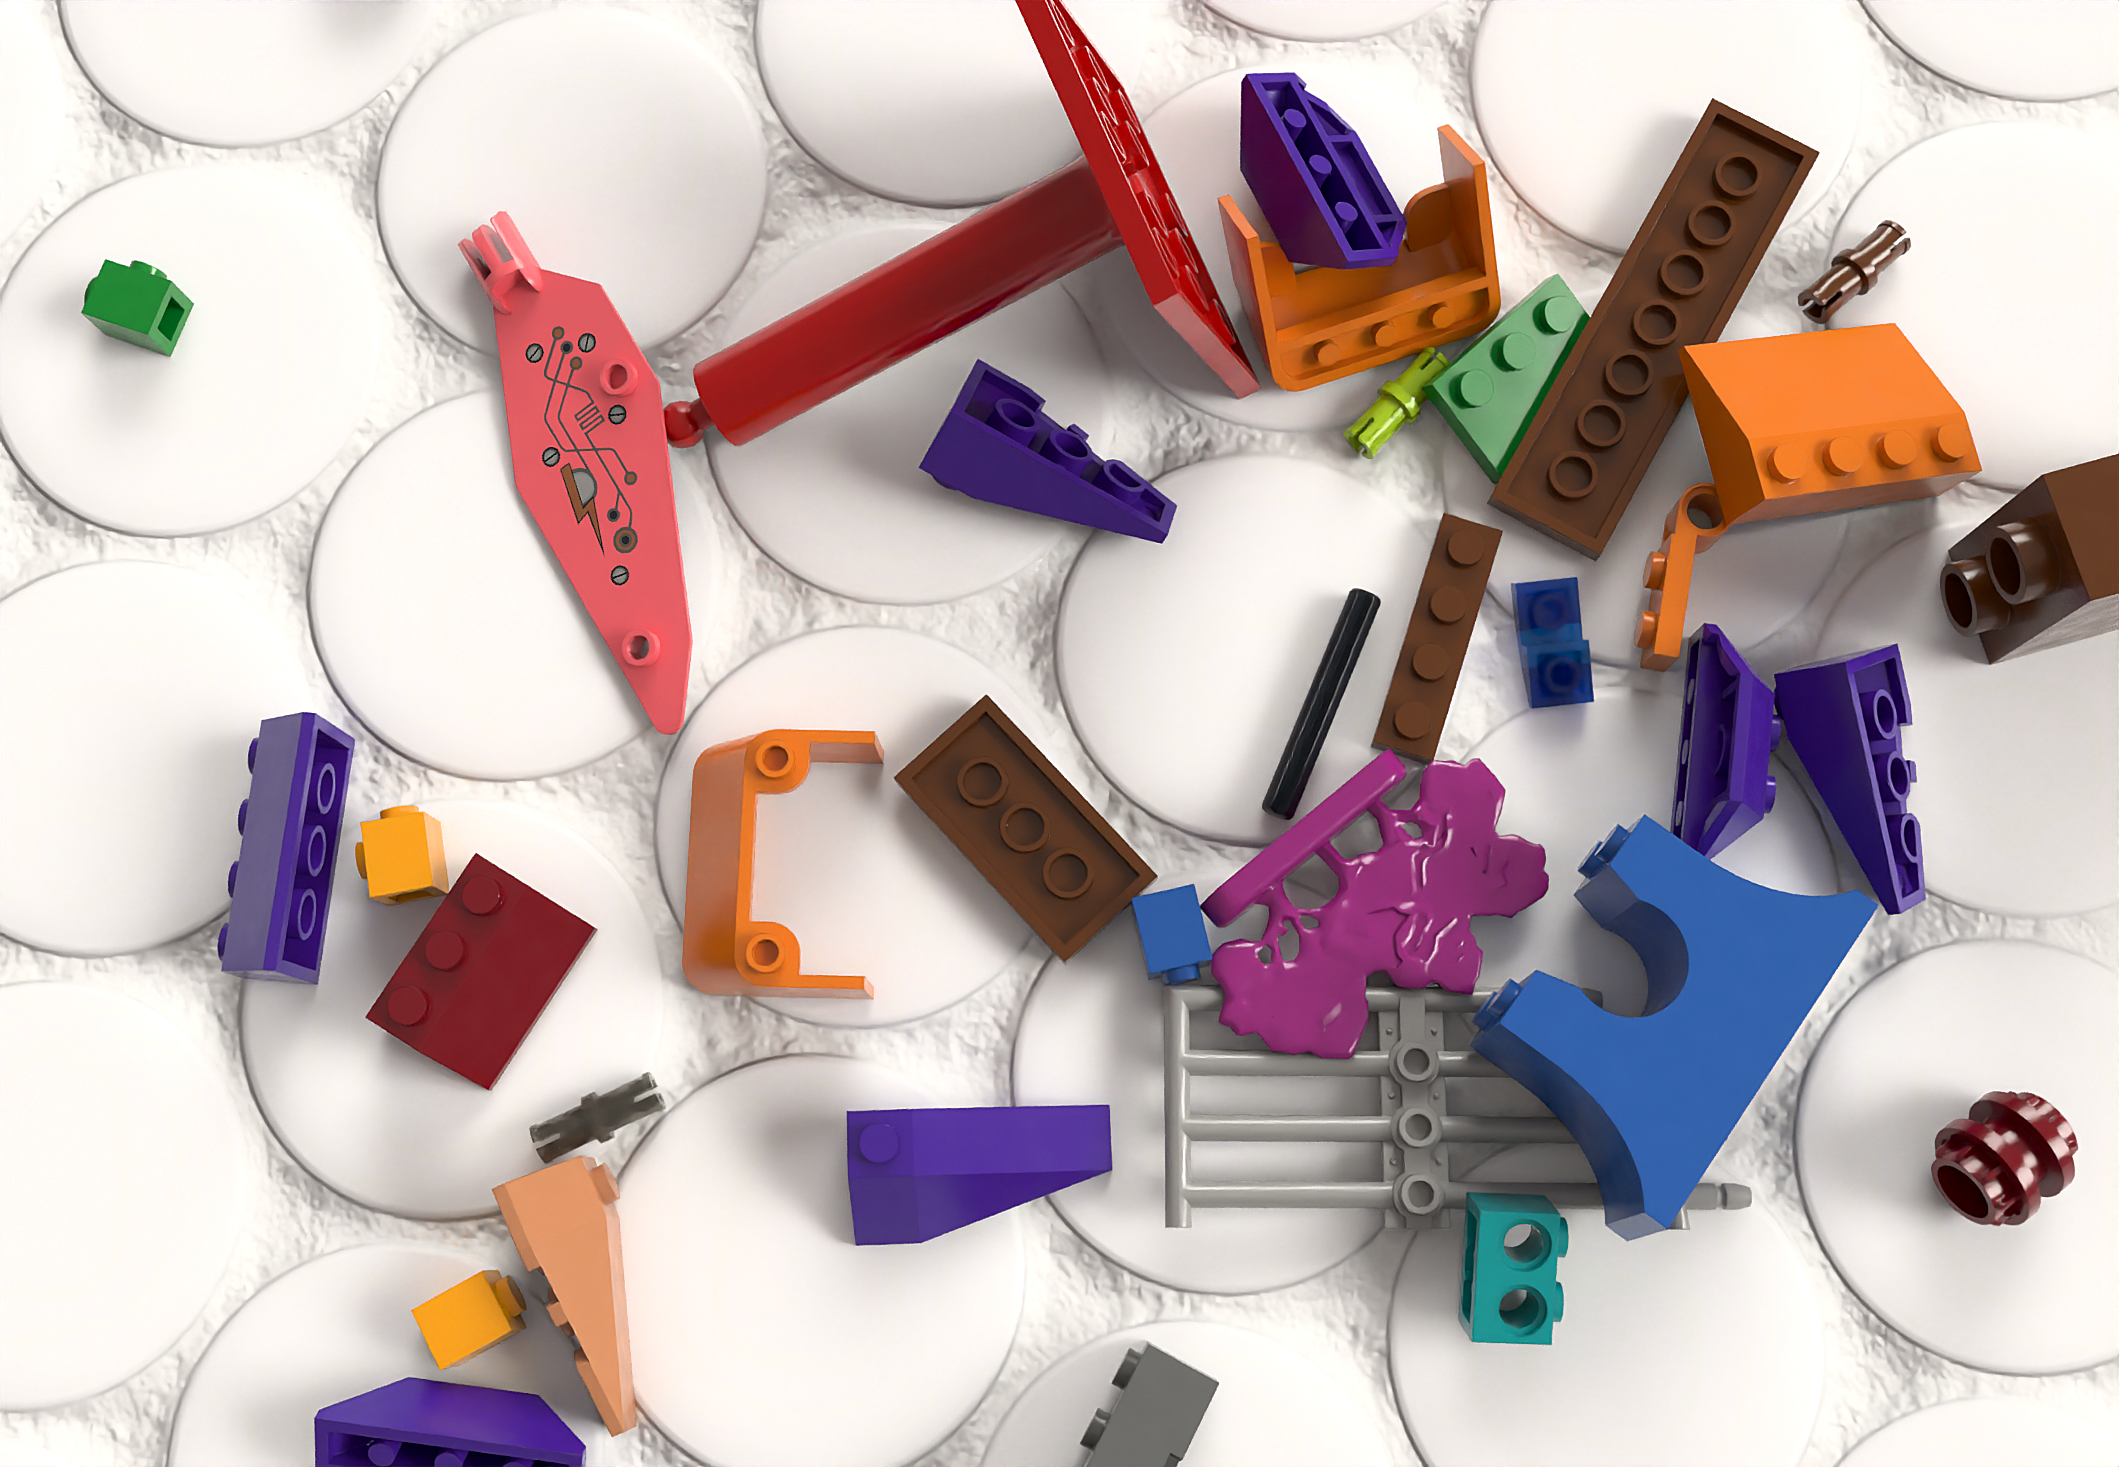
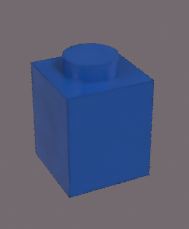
M1190 884L1131 898V911L1148 980L1162 977L1164 985H1181L1201 979L1200 968L1210 966L1213 958L1195 885Z

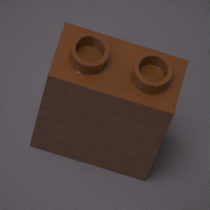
M2119 453L2042 474L1948 550L1952 563L1945 565L1940 575V592L1946 614L1953 627L1962 636L1971 637L1979 634L1990 665L2119 630Z

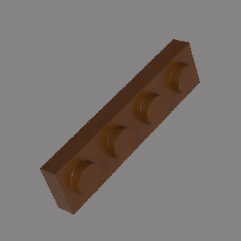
M1443 513L1370 747L1382 751L1390 749L1395 755L1427 765L1434 760L1503 533L1502 530Z

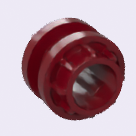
M1992 1091L1985 1094L1971 1106L1969 1119L1953 1120L1938 1132L1935 1138L1936 1160L1932 1163L1931 1173L1938 1190L1945 1200L1968 1220L1980 1225L1992 1224L2000 1226L2001 1224L2015 1226L2024 1223L2038 1211L2041 1197L2056 1196L2072 1183L2075 1176V1165L2072 1156L2078 1151L2079 1147L2075 1133L2068 1121L2045 1099L2028 1092L2016 1094L2012 1091L2007 1093Z

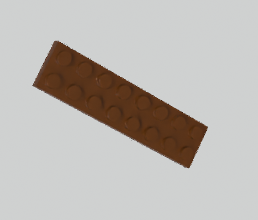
M1712 98L1487 502L1488 505L1594 561L1598 560L1689 394L1678 351L1683 346L1717 343L1819 156V151Z

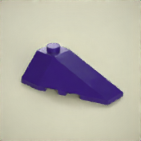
M977 359L919 466L921 470L932 475L933 479L941 486L950 490H959L973 499L1160 544L1164 542L1168 536L1177 508L1174 502L1122 461L1115 459L1104 461L1086 442L1089 435L1076 424L1068 426L1066 430L1041 411L1046 400L1031 388Z
M1898 643L1811 662L1774 674L1776 683L1774 706L1777 714L1784 720L1787 737L1888 915L1901 914L1926 900L1920 823L1912 813H1907L1906 799L1910 793V783H1917L1916 763L1911 760H1905L1902 751L1901 727L1913 724L1911 702Z
M1110 1105L846 1111L848 1185L856 1246L923 1243L1112 1170Z

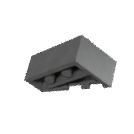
M1146 1341L1141 1353L1129 1348L1111 1384L1120 1388L1121 1391L1110 1413L1098 1408L1080 1441V1445L1090 1450L1081 1467H1177L1179 1461L1183 1460L1219 1382L1212 1376L1149 1341Z

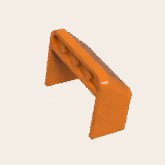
M1449 124L1437 127L1444 182L1419 191L1407 203L1403 212L1407 222L1404 232L1405 239L1402 240L1399 246L1398 257L1391 266L1343 270L1318 267L1295 275L1293 263L1288 261L1281 246L1269 241L1260 242L1258 234L1229 194L1217 198L1236 289L1265 366L1274 381L1281 388L1293 392L1307 390L1420 353L1427 346L1435 348L1478 334L1487 329L1497 318L1501 308V295L1486 166L1481 157Z
M773 729L713 745L703 751L694 765L682 954L683 972L689 983L696 989L713 996L874 999V986L865 976L801 975V947L796 936L782 924L751 920L758 794L782 795L794 791L807 778L811 762L883 764L884 751L875 731Z

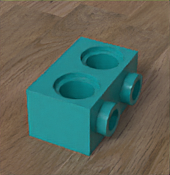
M1466 1193L1458 1320L1471 1342L1552 1345L1553 1322H1561L1564 1312L1563 1288L1561 1283L1556 1281L1558 1257L1564 1258L1567 1254L1569 1235L1566 1219L1561 1217V1214L1545 1195ZM1520 1224L1531 1225L1530 1234L1522 1244L1514 1247L1504 1246V1238L1511 1228ZM1513 1290L1527 1291L1525 1300L1516 1309L1509 1311L1499 1309L1500 1302L1507 1293Z

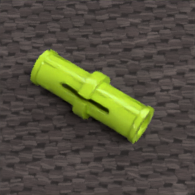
M1428 346L1425 347L1421 354L1394 382L1387 381L1377 390L1378 399L1351 427L1344 431L1346 441L1357 453L1365 447L1366 449L1362 452L1363 457L1373 459L1381 447L1404 424H1413L1421 415L1420 407L1428 399L1422 387L1450 363L1442 353L1439 352L1436 358L1432 360L1436 353L1435 349Z

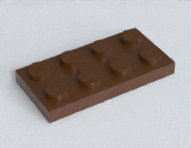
M987 694L893 777L897 785L1064 965L1131 905V898L1139 897L1158 879V875Z

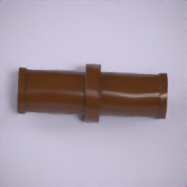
M1885 220L1854 249L1842 250L1833 258L1831 269L1808 289L1803 290L1797 297L1799 306H1805L1809 301H1814L1802 311L1804 315L1817 324H1824L1855 295L1867 294L1878 282L1877 276L1911 248L1910 237L1904 238L1897 245L1893 244L1907 233L1906 230L1894 221Z

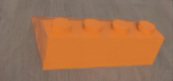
M1896 323L1683 346L1678 351L1726 525L1937 497L1982 471L1964 410Z

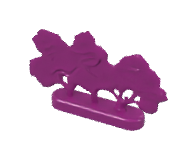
M1390 749L1386 750L1207 897L1200 905V909L1218 928L1227 927L1255 904L1269 907L1268 924L1260 941L1251 942L1244 939L1223 943L1212 954L1211 975L1220 984L1226 996L1218 1020L1221 1025L1230 1027L1236 1035L1240 1036L1257 1033L1272 1052H1285L1297 1055L1309 1051L1320 1058L1350 1059L1355 1054L1368 1024V1001L1365 997L1366 979L1372 973L1386 971L1395 985L1400 988L1424 989L1433 982L1438 983L1445 991L1473 995L1475 983L1480 975L1484 952L1477 946L1476 939L1469 930L1471 917L1499 915L1512 918L1518 912L1543 898L1549 889V875L1544 871L1546 854L1543 846L1531 843L1518 835L1499 836L1496 832V825L1502 811L1506 790L1480 758L1471 759L1465 765L1453 760H1432L1422 773L1418 801L1410 810L1389 809L1382 799L1403 781L1407 770L1405 765ZM1368 811L1377 819L1383 845L1377 852L1361 854L1354 859H1344L1332 846L1331 841ZM1409 822L1417 824L1422 830V837L1413 839L1401 826ZM1317 854L1338 876L1339 890L1331 901L1320 908L1304 909L1294 907L1285 894L1283 881ZM1310 916L1316 919L1319 927L1305 929L1300 921V917ZM1290 920L1299 935V953L1292 961L1282 959L1278 935L1283 937L1289 932L1283 925V922ZM1265 945L1271 950V963L1267 965L1262 963L1258 957V952Z

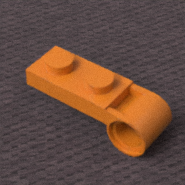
M1699 483L1685 491L1666 516L1661 547L1657 552L1651 551L1648 555L1643 574V588L1651 589L1648 611L1642 610L1640 612L1634 633V647L1643 648L1640 668L1665 672L1679 658L1694 554L1709 550L1731 526L1725 523L1717 490L1713 483ZM1695 508L1705 512L1711 520L1712 529H1701L1693 525L1688 518L1687 509Z

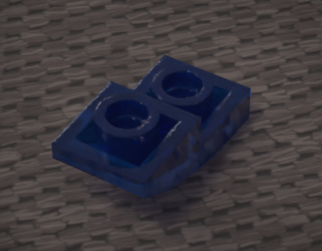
M1570 576L1511 583L1516 635L1529 707L1533 709L1594 702L1589 640L1583 639L1577 577Z

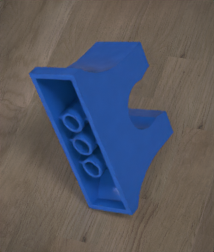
M1645 814L1627 830L1617 824L1603 842L1599 840L1593 846L1577 869L1580 874L1585 876V879L1573 894L1601 928L1622 937L1634 948L1642 960L1648 979V997L1641 1016L1633 1018L1609 1013L1594 1004L1579 987L1535 970L1520 983L1510 978L1498 993L1493 991L1471 1021L1480 1029L1468 1045L1534 1094L1565 1125L1579 1144L1596 1176L1604 1206L1605 1226L1626 1241L1668 1230L1879 906L1857 889L1843 894L1808 896L1778 891L1753 883L1715 864Z

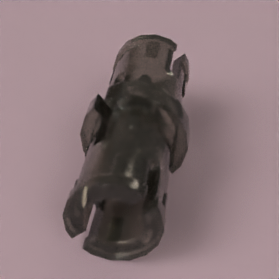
M647 1071L642 1076L601 1096L592 1092L581 1097V1105L540 1124L530 1126L529 1130L533 1143L544 1141L558 1133L561 1135L559 1139L536 1149L545 1164H549L554 1159L596 1139L602 1144L615 1138V1130L656 1111L665 1110L666 1106L661 1093H655L635 1102L637 1096L658 1087L652 1074Z

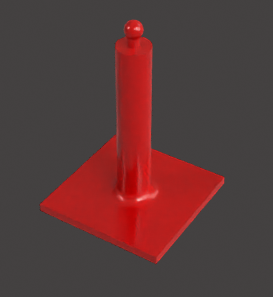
M1015 0L1084 153L1066 166L697 363L693 368V376L700 398L693 402L677 401L669 403L663 411L667 443L673 448L684 449L695 446L702 440L705 430L714 425L734 446H742L1112 250L1125 245L1153 307L1240 399L1262 389L1122 81L1062 0Z

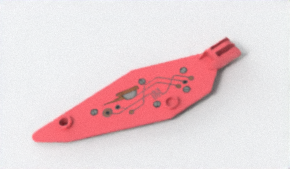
M499 211L490 218V222L496 232L489 226L482 224L472 232L474 243L469 239H463L457 245L493 304L515 485L654 727L662 734L673 735L682 728L684 723L693 639L660 382L602 285L541 269L507 212ZM648 640L649 652L642 658L641 646Z

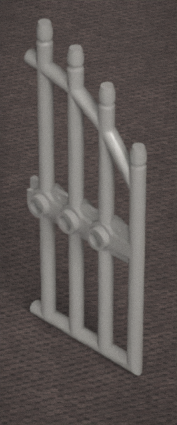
M1163 985L1165 1228H1192L1191 1208H1383L1384 1229H1451L1450 1209H1465L1467 1192L1545 1195L1556 1209H1604L1598 1183L1449 1182L1448 1143H1577L1558 1117L1447 1116L1445 1077L1512 1078L1476 1051H1444L1443 1013H1477L1493 991L1498 993L1502 987H1474L1473 995L1445 991L1442 987L1407 989L1366 986L1365 997L1368 1001V1012H1377L1379 1051H1355V1054L1350 1059L1320 1058L1309 1051L1291 1055L1285 1052H1272L1271 1050H1190L1189 1011H1221L1226 996L1220 985ZM1580 988L1594 1004L1600 1008L1603 1007V996L1600 991ZM1190 1076L1379 1077L1380 1116L1190 1115ZM1191 1141L1381 1142L1382 1182L1191 1181ZM1698 1183L1668 1230H1690L1687 1210H1715L1718 1206L1722 1207L1723 1210H1738L1750 1207L1752 1203L1750 1187L1736 1183H1722L1718 1187L1713 1183Z

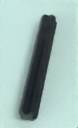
M1353 588L1348 594L1263 800L1262 809L1272 816L1291 820L1295 815L1380 607V598L1371 592Z

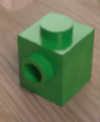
M105 259L98 276L94 277L86 288L84 307L81 314L106 336L171 357L194 303L173 281L167 279V275L147 263L132 260L130 266H125Z

